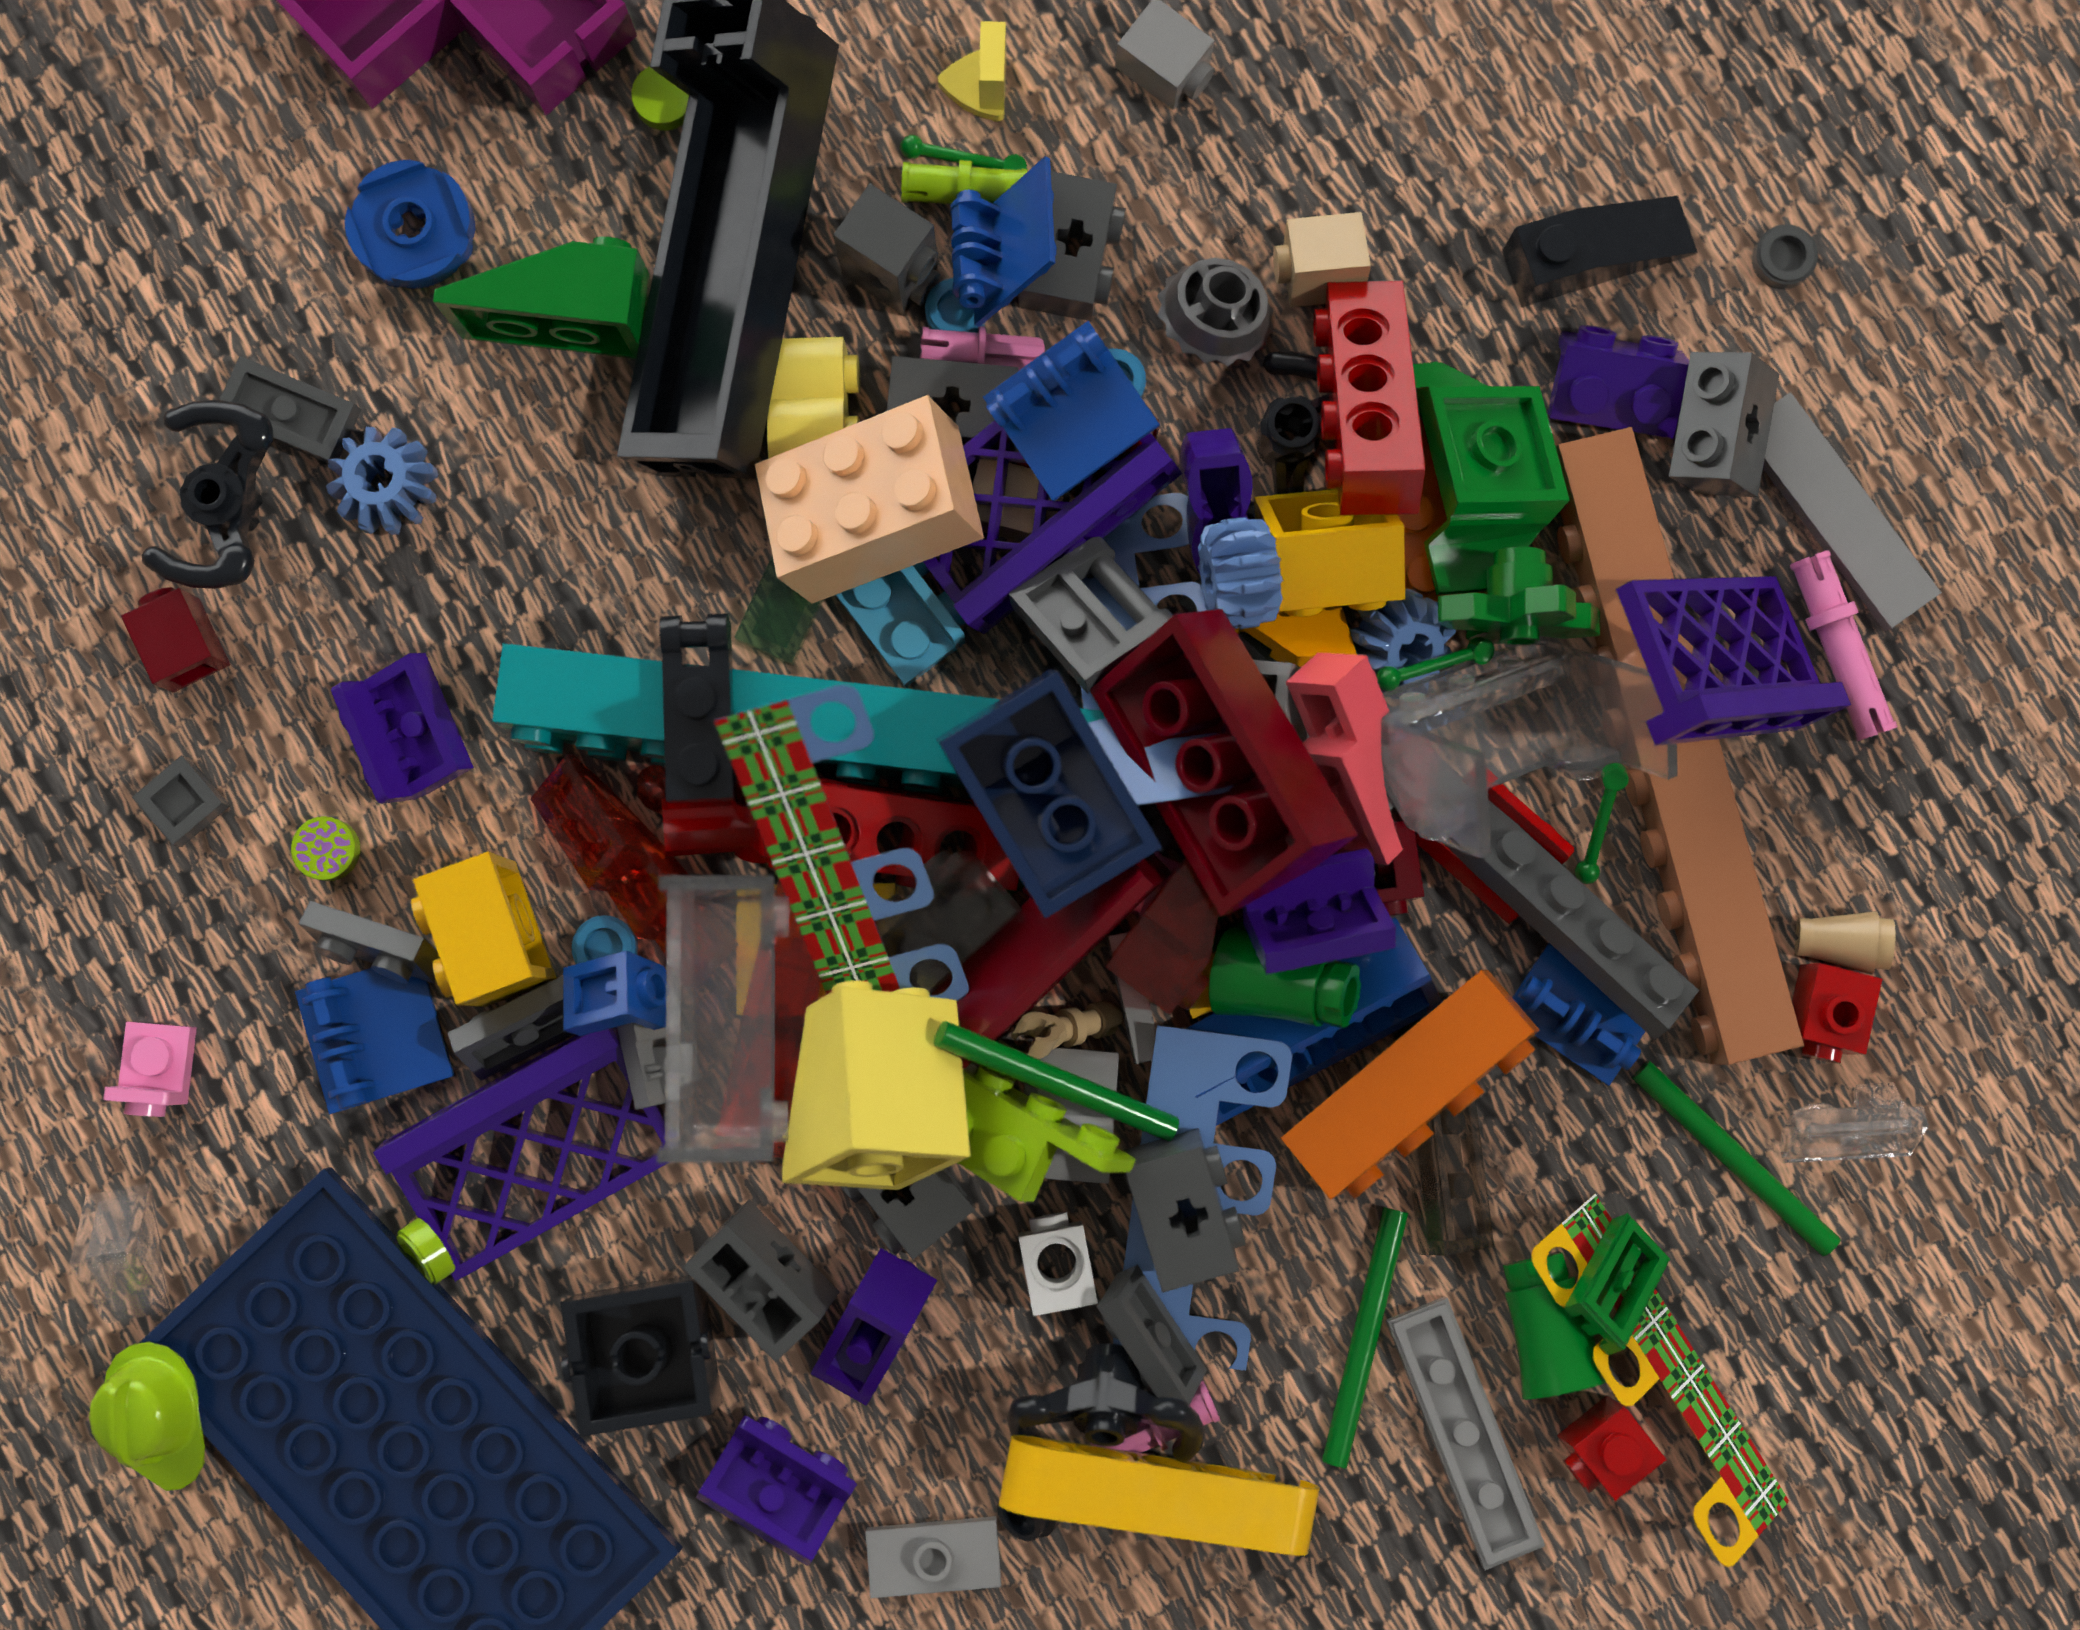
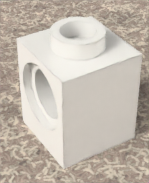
M1067 1212L1047 1214L1029 1219L1031 1231L1020 1232L1018 1238L1033 1316L1098 1304L1082 1221L1069 1223ZM1050 1244L1066 1245L1075 1255V1265L1071 1272L1064 1277H1048L1038 1267L1037 1260L1040 1252Z

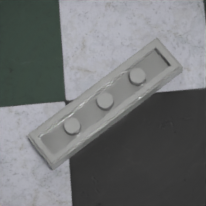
M1790 392L1775 402L1763 470L1823 550L1830 551L1832 562L1886 632L1942 592L1793 394Z
M1442 1297L1386 1319L1385 1321L1483 1569H1490L1545 1547L1448 1298Z

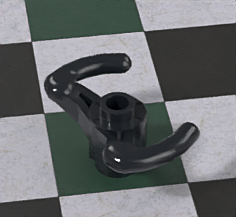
M1270 352L1264 359V368L1270 374L1296 375L1317 382L1318 357L1301 352ZM1329 393L1313 400L1303 396L1285 399L1279 397L1269 404L1258 426L1255 445L1260 459L1272 468L1275 495L1304 492L1303 475L1322 438L1321 416L1318 413L1321 412L1322 401H1330ZM1282 431H1288L1294 434L1295 438L1290 441L1280 436ZM1294 470L1290 479V488H1287L1286 472ZM1250 501L1246 511L1249 519H1255L1254 502Z
M224 400L194 401L166 411L163 417L164 425L170 431L180 432L199 425L209 424L231 425L237 430V436L231 441L219 461L215 464L197 467L186 476L180 489L181 507L192 521L208 530L219 557L213 564L200 565L178 559L158 546H150L142 553V563L166 580L190 588L219 589L241 584L247 580L255 563L246 535L248 531H253L260 522L258 514L259 507L263 501L259 491L255 489L256 472L273 442L271 421L265 414L244 404Z
M1109 1343L1097 1344L1088 1348L1085 1362L1078 1364L1076 1384L1044 1396L1027 1395L1018 1397L1011 1403L1007 1414V1422L1012 1436L1026 1435L1052 1439L1039 1430L1036 1425L1074 1421L1073 1425L1081 1433L1085 1434L1086 1440L1099 1446H1117L1122 1444L1125 1438L1137 1433L1139 1422L1178 1430L1180 1434L1172 1445V1453L1180 1462H1187L1198 1453L1203 1446L1205 1429L1199 1414L1186 1401L1171 1397L1156 1398L1142 1390V1381L1138 1368L1124 1347Z

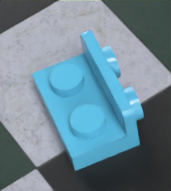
M923 562L835 595L905 688L966 643L965 634L960 628L966 622L954 608V602L945 591L936 596L922 577L930 571Z

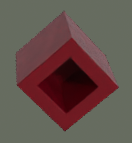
M166 587L152 591L138 600V608L121 615L152 684L174 693L231 665L200 599L181 588Z

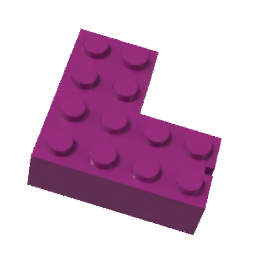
M275 0L291 24L371 109H374L458 34L465 30L542 113L547 116L587 81L582 70L583 67L589 64L597 72L637 37L627 7L622 0Z

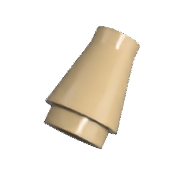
M1877 911L1813 919H1797L1796 935L1798 939L1795 940L1796 956L1812 957L1870 975L1874 973L1875 969L1890 970L1893 963L1896 940L1893 919L1879 918Z

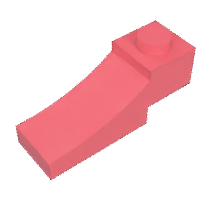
M1317 653L1286 681V685L1309 736L1303 744L1358 836L1336 852L1340 854L1368 849L1374 858V863L1388 865L1403 850L1390 812L1382 766L1381 724L1382 718L1389 712L1388 706L1367 655Z

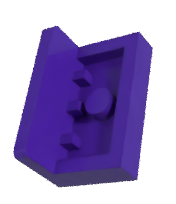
M1591 325L1579 326L1578 333L1561 331L1558 345L1562 352L1548 409V415L1551 419L1619 430L1632 427L1633 432L1668 438L1674 437L1689 366L1687 356L1683 351L1677 350V342L1652 335L1641 336L1639 343L1616 340V333L1614 331Z
M409 653L364 681L340 682L331 688L332 696L339 710L340 721L350 736L363 768L364 779L372 789L378 803L384 804L418 799L474 768L426 653Z
M1368 849L1331 855L1309 872L1243 906V924L1266 975L1396 948V926L1374 887V858Z
M744 1415L696 1498L801 1563L809 1566L857 1483L846 1476L848 1473L847 1467L833 1456L822 1451H814L813 1455L791 1443V1433L777 1422L766 1417H759L755 1421Z

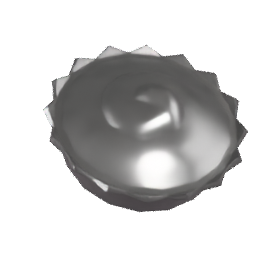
M1210 258L1197 261L1191 266H1182L1177 274L1166 278V287L1157 295L1161 303L1157 317L1166 324V336L1178 341L1183 353L1196 354L1204 363L1217 360L1229 366L1237 359L1250 361L1255 351L1266 349L1267 336L1274 332L1271 321L1273 309L1268 303V296L1261 281L1247 267L1232 260Z

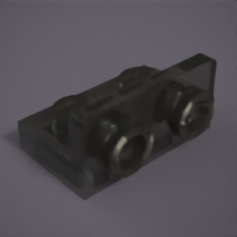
M943 850L924 865L934 893L930 904L920 909L882 918L874 922L888 957L937 944H945L956 951L962 965L1018 915L1022 908L972 850L959 851L952 855ZM916 888L904 899L899 894H895L887 899V901L899 902L906 900L915 892ZM926 959L913 966L909 979L913 988H924L931 993L952 972L945 963L935 959Z

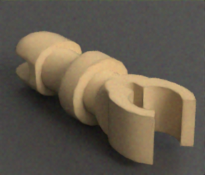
M1110 1001L1091 1003L1085 1011L1070 1007L1058 1010L1055 1015L1031 1012L1022 1016L1011 1037L1017 1039L1020 1035L1034 1037L1035 1039L1026 1054L1041 1059L1048 1056L1059 1045L1065 1047L1080 1045L1090 1035L1096 1039L1111 1036L1116 1033L1118 1025L1122 1023L1123 1013L1115 1003Z

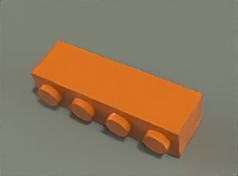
M1480 970L1285 1133L1281 1140L1330 1200L1343 1194L1346 1190L1353 1199H1356L1384 1176V1173L1377 1165L1397 1149L1402 1157L1406 1158L1434 1135V1132L1427 1123L1445 1108L1455 1117L1485 1092L1477 1082L1498 1066L1506 1075L1529 1057L1536 1049L1528 1040L1539 1032L1540 1029L1489 970Z

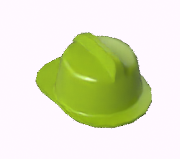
M153 1342L132 1344L118 1353L106 1371L105 1382L100 1386L91 1402L89 1422L92 1434L99 1446L111 1456L116 1457L117 1461L125 1467L134 1469L165 1491L183 1489L197 1479L205 1459V1444L199 1414V1398L194 1375L184 1359L164 1345Z

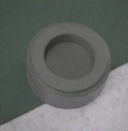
M1790 224L1778 225L1766 231L1756 242L1752 251V266L1756 275L1763 283L1776 289H1791L1800 285L1812 274L1818 261V249L1811 235L1804 229Z

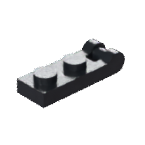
M707 614L706 621L683 622L682 615L660 616L659 638L662 652L666 801L669 803L737 801L736 773L714 720L734 715L732 639L729 614ZM708 647L709 666L686 667L685 648Z

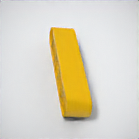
M1013 1435L1010 1440L998 1504L1005 1510L1031 1517L1286 1555L1306 1556L1309 1551L1320 1488L1304 1480H1300V1486L1275 1482L1276 1475L1194 1461L1180 1462L1175 1458L1034 1436Z

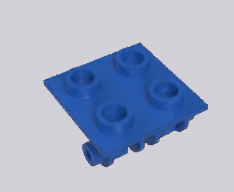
M1046 156L993 203L982 199L981 195L975 190L959 192L956 199L951 203L952 231H955L951 236V246L953 248L951 254L953 263L952 289L954 296L959 299V303L963 307L974 308L975 326L980 327L1001 308L1006 307L1014 297L1038 277L1047 273L1051 266L1055 264L1054 193L1051 186L1050 158Z
M1089 321L1082 324L983 396L988 404L986 405L988 411L998 425L1004 428L1053 502L1160 426Z
M1548 943L1512 998L1540 1029L1534 1035L1535 1037L1607 1086H1610L1621 1068L1625 1070L1630 1069L1638 1059L1641 1049L1636 1045L1646 1031L1557 949Z
M372 968L333 980L331 977L311 981L305 984L306 988L295 991L329 1114L455 1076L428 981L411 976L408 983H400L386 978L375 972Z

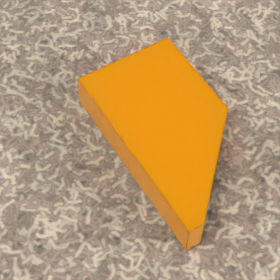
M1342 606L1324 607L1320 613L1307 617H1295L1287 615L1284 611L1278 612L1275 621L1261 623L1259 627L1235 629L1237 634L1247 632L1272 649L1269 656L1277 662L1293 663L1299 667L1305 665L1317 653L1357 655Z

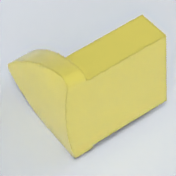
M981 21L980 50L963 56L938 76V87L957 105L976 116L997 122L1004 119L1006 22Z

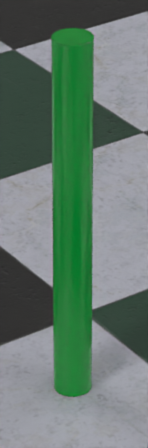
M943 1021L936 1032L934 1045L1165 1141H1171L1177 1133L1179 1127V1118L1177 1116L948 1021Z
M1647 1060L1631 1077L1822 1257L1830 1254L1838 1246L1841 1240L1838 1235L1650 1060Z
M1384 1206L1322 1457V1462L1340 1468H1347L1409 1214Z

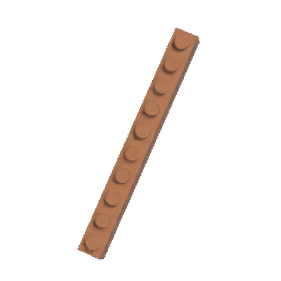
M1628 427L1558 444L1556 450L1570 499L1560 511L1564 526L1559 527L1557 531L1558 545L1564 561L1567 564L1574 562L1581 585L1574 589L1576 592V602L1591 603L1600 609V636H1595L1597 647L1591 648L1590 651L1591 665L1598 683L1601 685L1608 684L1614 708L1607 710L1608 728L1616 745L1624 744L1631 768L1626 770L1629 782L1625 790L1630 803L1634 807L1641 805L1647 830L1642 831L1640 834L1642 852L1650 868L1658 867L1664 892L1657 895L1659 914L1667 930L1675 929L1681 954L1675 955L1674 968L1700 990L1694 997L1698 1017L1691 1019V1030L1695 1044L1702 1055L1709 1054L1713 1065H1730L1802 1047L1804 1043L1719 739L1655 746L1646 724L1647 720L1664 711L1616 589L1631 580L1674 579L1633 429ZM1649 605L1654 619L1662 625L1663 617ZM1679 633L1678 641L1692 654L1693 646ZM1673 666L1681 688L1684 691L1687 678Z

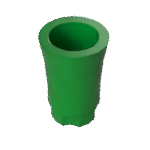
M1231 926L1222 936L1214 955L1209 980L1210 1006L1216 1015L1256 1016L1288 1020L1317 1027L1327 1024L1345 1028L1349 1025L1351 1017L1357 1009L1360 997V967L1354 963L1335 960L1266 975L1247 931L1238 926Z
M1563 1252L1548 1254L1547 1268L1552 1280L1561 1288H1573L1576 1285L1575 1276L1568 1277L1569 1269L1566 1266ZM1532 1258L1503 1265L1507 1280L1506 1285L1509 1289L1504 1294L1512 1320L1518 1352L1522 1399L1532 1400L1553 1397L1607 1383L1594 1362L1593 1350L1597 1345L1594 1336H1589L1582 1328L1585 1317L1581 1314L1572 1318L1564 1307L1555 1301L1536 1271Z

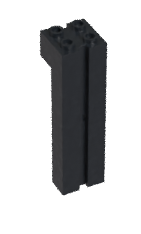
M663 0L650 68L689 95L617 452L618 458L656 476L695 477L696 473H707L715 478H756L755 464L759 462L839 44L818 28L817 22L813 18L800 13L786 0Z

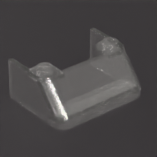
M1540 641L1531 645H1511L1495 651L1493 658L1486 664L1480 665L1470 660L1399 686L1393 691L1382 693L1389 712L1380 722L1385 789L1407 828L1417 832L1423 839L1437 840L1478 858L1491 854L1487 789L1544 766L1562 771L1565 777L1572 780L1598 778L1601 776L1603 768L1610 763L1623 764L1668 780L1678 776L1677 744L1655 746L1646 724L1647 720L1664 712L1648 670L1562 644Z
M659 876V890L667 898L665 1143L657 1148V1163L773 1162L774 1142H788V1101H774L775 937H788L789 896H775L774 876Z

